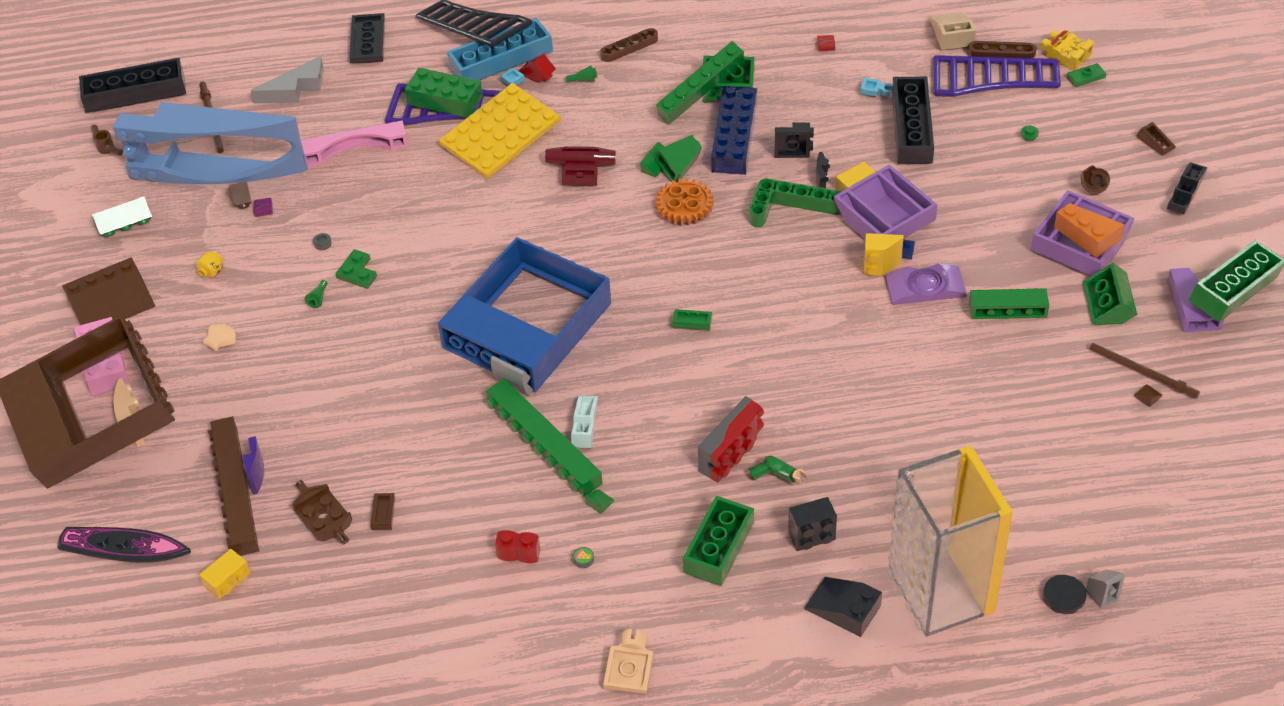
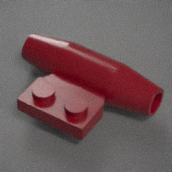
M589 146L550 148L545 150V163L563 166L562 185L597 186V167L615 165L616 151Z

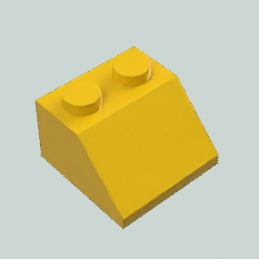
M866 233L864 275L883 276L901 264L903 235Z

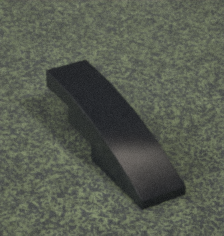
M1192 162L1188 164L1181 175L1172 198L1168 202V210L1185 214L1202 182L1207 167Z

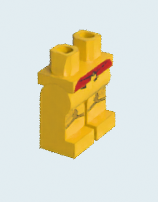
M1054 29L1050 34L1049 40L1045 38L1041 42V49L1047 52V58L1058 59L1059 64L1072 71L1076 70L1092 55L1094 41L1079 39L1075 34L1069 33L1067 29H1064L1062 32Z

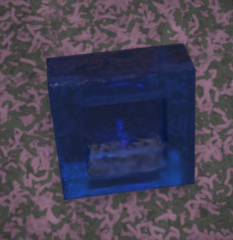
M903 239L902 258L912 259L915 241Z

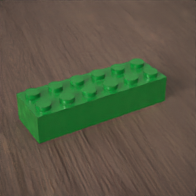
M1255 239L1199 281L1188 300L1210 315L1211 318L1221 322L1275 280L1284 267V259Z

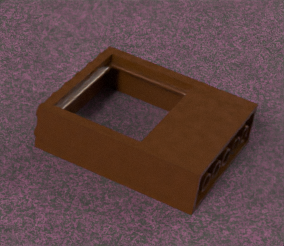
M122 315L0 379V397L28 468L47 489L175 421L173 412H175L174 407L166 399L168 394L164 387L160 386L162 381L156 372L154 373L153 369L155 366L152 360L147 357L149 353L145 345L140 342L142 337L138 330L134 329L131 321H126ZM128 347L153 404L87 438L63 381Z

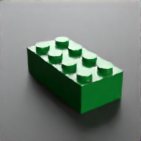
M418 67L405 88L408 105L466 118L472 115L483 97L481 81L420 67Z
M716 495L683 557V573L722 586L754 524V508Z

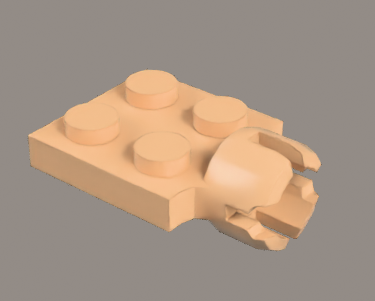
M626 629L622 633L619 646L610 647L603 687L609 690L647 694L654 651L646 649V633L637 629L634 639L632 637L633 629Z

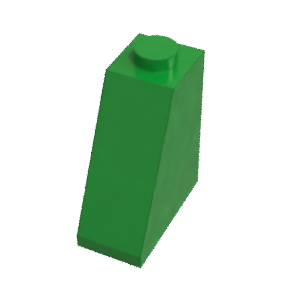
M690 135L658 149L655 161L671 182L674 180L677 183L679 178L682 179L698 159L702 146L693 135Z

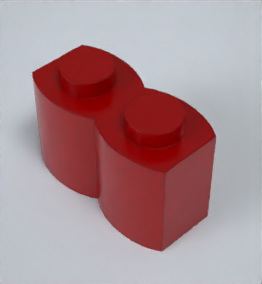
M510 530L498 531L495 541L498 559L503 561L519 560L523 563L538 562L540 543L537 534L531 532L518 534Z

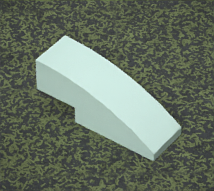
M578 396L571 433V442L575 447L592 448L598 396Z

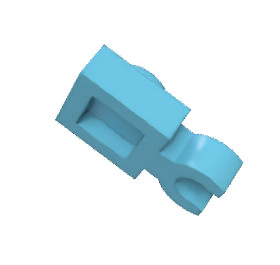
M864 78L860 94L876 97L878 94H881L884 97H889L892 84H881V80Z

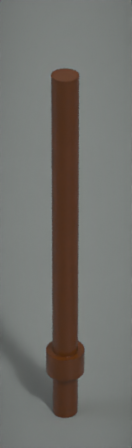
M202 81L199 83L201 99L204 100L205 107L212 108L210 90L207 89L206 82ZM213 135L217 152H224L220 135Z
M1092 343L1090 346V350L1169 385L1181 394L1184 392L1195 398H1198L1200 394L1199 390L1188 386L1184 381L1174 380L1095 343Z

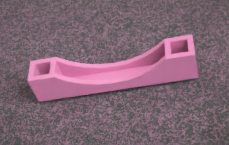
M403 121L301 140L307 167L323 164L332 156L356 147L374 146L389 150L408 147Z

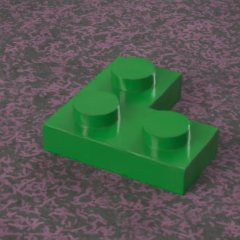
M354 249L335 273L336 278L368 289L377 278L376 271L364 268L371 259L370 254Z

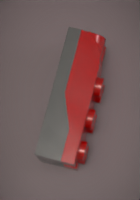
M745 396L698 446V472L718 483L729 474L730 469L735 464L737 465L741 461L742 456L753 448L758 432L764 427L761 419L764 415V410L758 403Z

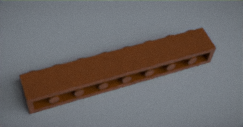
M234 416L210 421L211 430H208L210 441L214 442L211 445L213 457L216 456V460H213L215 471H219V475H216L218 487L221 486L222 488L218 493L220 501L224 502V506H221L223 518H227V522H224L225 532L230 535L229 538H226L228 549H233L239 556L259 552L238 429Z

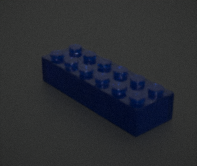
M723 86L711 154L712 173L746 175L757 108V88Z

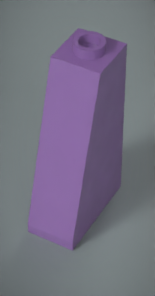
M1170 269L1167 282L1183 332L1221 330L1224 319L1218 322L1188 300L1196 284L1199 282L1191 269Z

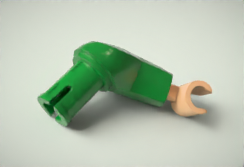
M771 455L766 456L760 464L748 469L754 481L769 472L793 483L796 481L797 485L802 484L801 477L807 478L804 470H797L783 460Z

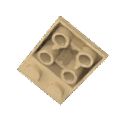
M963 12L930 16V21L941 50L969 47V44L975 41L976 29L973 21Z

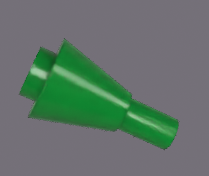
M590 65L576 74L566 76L567 82L576 80L595 81V78L598 77L597 70Z
M321 280L319 285L305 296V301L310 307L319 308L322 306L324 290L328 284L326 280Z

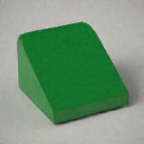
M599 489L585 495L586 504L600 514L614 502L613 498Z

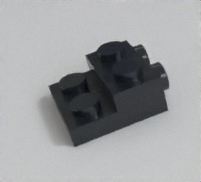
M792 122V127H775L774 158H810V151H813V140H810V138H814V127H810V122Z

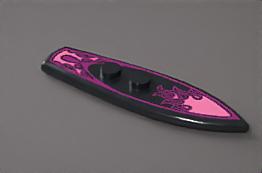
M66 527L59 536L57 546L59 550L135 563L166 561L191 553V549L182 542L162 533L119 527Z

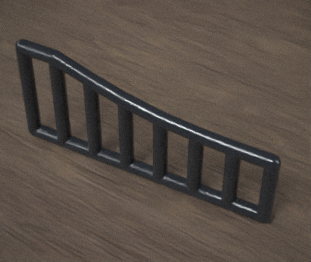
M440 0L416 14V18L490 47L498 45L533 23L531 19L521 15L477 10L448 0ZM445 6V8H443V9L437 11L436 13H434V14H432V15H430V16H427V15H429L430 13H432V12L438 10L439 8ZM453 10H456V11H454L453 13L447 15L446 17H444V18H442V19H440V20H437V19H439L440 17L446 15L447 13H449V12H451V11H453ZM464 13H467V14L464 15L463 17H461V18L457 19L456 21H454V22L448 24V22H450V21L456 19L457 17L463 15ZM476 16H479L475 20L459 28L460 25L466 23L467 21L473 19ZM490 18L492 19L489 22L483 24L482 26L476 28L475 30L469 32V30L485 22L486 20ZM504 20H508V21L504 22L503 24L497 26L496 28L490 30L489 32L485 33L484 35L480 36L481 33H483V32H485L486 30L492 28L493 26L497 25L498 23H500V22H502V21H504ZM518 22H521V23L518 24L517 26H515V27H513L512 29L506 31L505 33H503V34H501L500 36L494 38L493 40L490 39V38L494 37L495 35L499 34L500 32H502V31L506 30L507 28L511 27L512 25H514V24H516V23H518Z

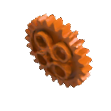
M679 178L677 183L672 180L671 185L665 183L666 188L660 187L661 191H657V197H655L658 214H662V218L667 217V222L674 220V224L678 221L681 222V225L684 222L690 225L691 221L698 223V219L704 220V216H709V212H712V207L714 206L711 189H707V185L702 186L701 181L695 183V179L689 182L688 178H686L682 182Z

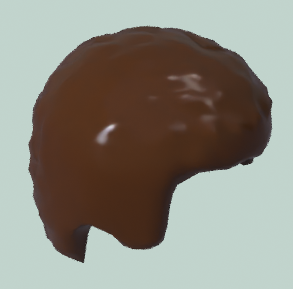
M1091 165L1082 171L1080 178L1082 187L1090 194H1100L1110 185V176L1106 170Z

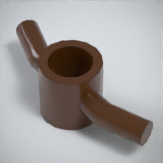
M95 124L91 126L93 139L99 153L108 154L111 152L118 156L123 154L122 149L114 147L109 131L99 130Z

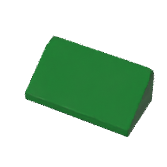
M657 142L640 163L641 172L653 177L659 175L662 169L655 161L658 149L665 147L663 144Z

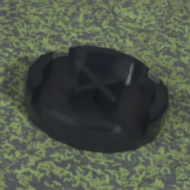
M1056 575L1050 578L1045 583L1043 590L1045 603L1051 606L1053 611L1061 614L1077 612L1078 609L1084 606L1087 597L1086 588L1082 582L1069 575Z

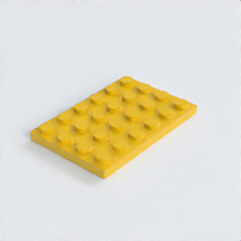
M511 83L439 139V145L480 175L489 179L561 121V116L514 83Z

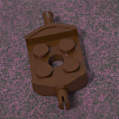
M299 480L296 483V487L301 493L292 504L295 513L317 540L327 541L335 537L343 545L348 543L349 538L344 531L350 527L352 522L351 513H347L330 492L327 484L307 487L303 480ZM321 514H328L326 518H318Z

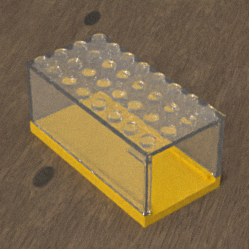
M970 445L899 469L898 479L896 480L897 489L896 493H894V519H892L893 530L891 531L892 540L889 545L890 556H888L889 568H887L889 578L895 581L899 596L904 597L908 612L913 613L917 628L922 630L925 637L994 613L997 606L1013 511L973 447Z

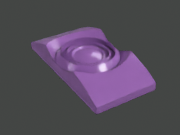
M937 263L922 269L904 267L885 275L892 305L967 297L958 266Z

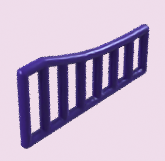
M935 55L933 57V94L935 96L954 97L1004 88H1059L1061 86L1058 59ZM940 62H950V90L940 89ZM957 63H967L968 87L957 89ZM974 63H984L985 84L974 85ZM991 64H1001L1002 82L992 83ZM1008 64H1018L1019 81H1009ZM1025 65H1035L1036 81H1026ZM1042 65H1053L1054 81H1043Z
M398 83L384 121L386 124L403 121V125L440 120L466 119V117L439 111L438 114L428 115L429 109L422 108L420 116L410 118L413 106L407 104L403 117L393 118L401 92L408 85L406 83ZM482 89L483 97L474 112L481 108L484 96L495 97L501 91Z

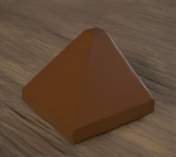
M1146 384L1134 394V397L1148 407H1151L1162 397V394Z

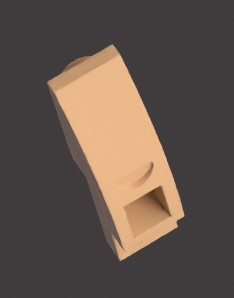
M122 378L118 379L114 391L113 404L117 422L138 412L137 408L140 407L136 397H131L133 391L129 383L125 385ZM143 438L135 442L138 448L145 445Z

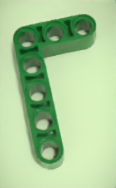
M762 179L758 183L750 205V224L753 227L764 226L772 204L834 215L841 214L834 200V196L841 191L774 179Z

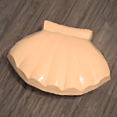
M211 324L208 327L207 338L204 339L203 344L217 351L219 347L235 344L236 332L226 324Z

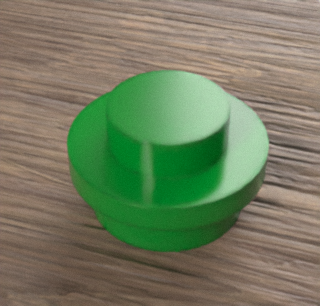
M1028 125L1021 129V135L1025 141H1034L1038 137L1039 130L1034 126Z

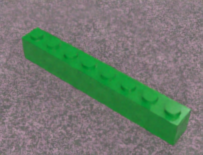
M506 379L499 381L486 390L487 405L491 409L494 408L498 412L499 417L503 421L506 420L514 432H518L524 442L534 448L537 455H542L551 468L554 467L558 471L559 476L563 480L566 479L575 492H579L584 497L603 484L602 472Z

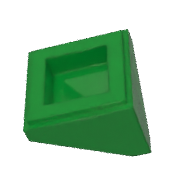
M723 88L711 89L705 95L703 103L725 98L727 94Z

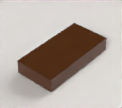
M374 493L371 530H392L395 505L394 493Z

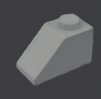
M1107 569L1100 573L1095 572L1088 578L1086 591L1098 606L1103 608L1119 600L1125 576L1123 573Z

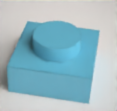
M515 68L501 75V81L508 86L511 83L518 85L525 81L524 75Z

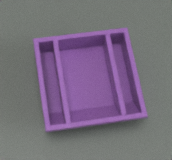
M890 164L834 196L844 221L864 239H866V233L903 235L904 239L936 220L938 204Z
M1067 190L1033 234L1031 250L1092 276L1108 266L1120 250L1134 222V218ZM1071 203L1125 224L1122 240L1095 258L1054 228L1056 213Z

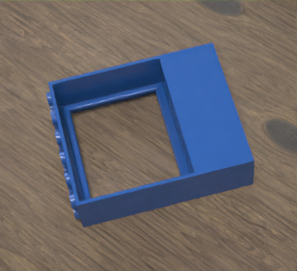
M516 237L438 322L442 348L491 372L492 356L525 371L531 377L527 384L536 393L610 306V280L605 275L596 273L587 267H583L558 254L531 244L527 240ZM523 270L588 299L557 336L491 306Z

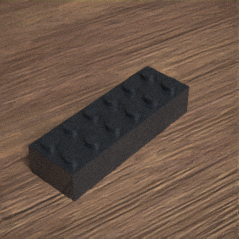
M180 57L79 76L80 97L86 113L187 94Z
M928 76L893 77L892 102L897 164H933L934 139Z

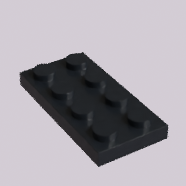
M384 13L352 15L350 63L384 60Z

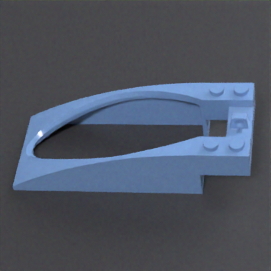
M161 102L154 117L120 113L113 126L116 139L122 142L124 148L123 155L128 160L126 169L131 179L178 184H229L277 178L307 170L296 117ZM225 135L282 139L291 144V150L271 162L181 152L175 141H172L166 155L151 154L146 144L187 137Z

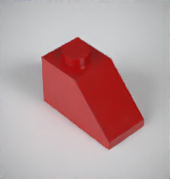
M543 53L527 62L518 71L525 78L539 83L542 80L548 81L553 76L551 73L556 68Z

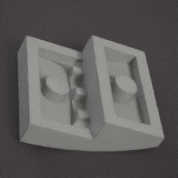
M492 356L491 368L495 378L498 381L506 379L516 390L530 396L533 389L527 383L531 377L525 371Z

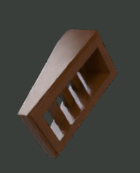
M1154 122L1142 127L1136 135L1142 142L1162 156L1176 148Z

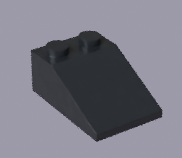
M824 577L804 609L861 637L881 607L882 592L862 582Z

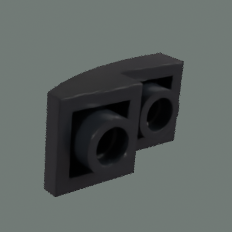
M819 152L816 165V182L820 188H826V182L829 181L827 172L830 168L828 158H825L823 152Z

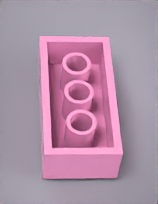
M112 317L74 327L76 338L113 320ZM122 351L84 370L86 382L92 396L114 390L120 378L123 379L125 385L129 383Z

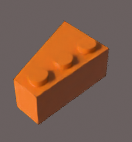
M1069 203L1057 211L1054 228L1097 258L1122 240L1125 224Z

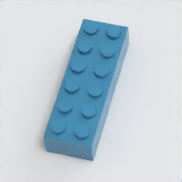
M538 18L531 19L533 21L532 25L494 47L473 41L447 51L449 67L456 76L480 80L530 61L543 53L553 52L552 36ZM510 27V28H508V29H506V30L500 32L499 34L495 35L494 37H492V38H490V39L493 40L494 38L500 36L501 34H503V33H505L506 31L512 29L513 27Z

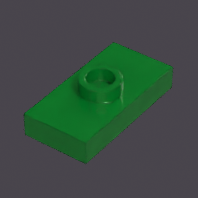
M1096 63L1070 71L1067 77L1075 87L1106 78V72Z
M675 309L672 326L673 328L710 330L712 312Z

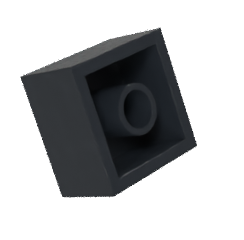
M828 497L789 508L788 533L796 551L808 550L813 546L828 544L836 540L837 514Z

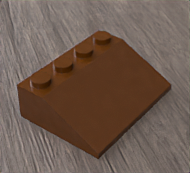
M132 257L62 285L66 298L80 325L109 317L115 319L120 315L127 319L156 307Z

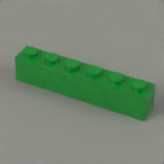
M731 41L656 104L657 114L670 125L744 62V51Z

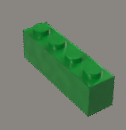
M1047 288L970 290L969 308L971 319L1047 318L1049 311Z

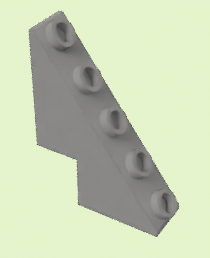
M317 57L251 89L253 102H298L300 91H319L324 71L322 58Z

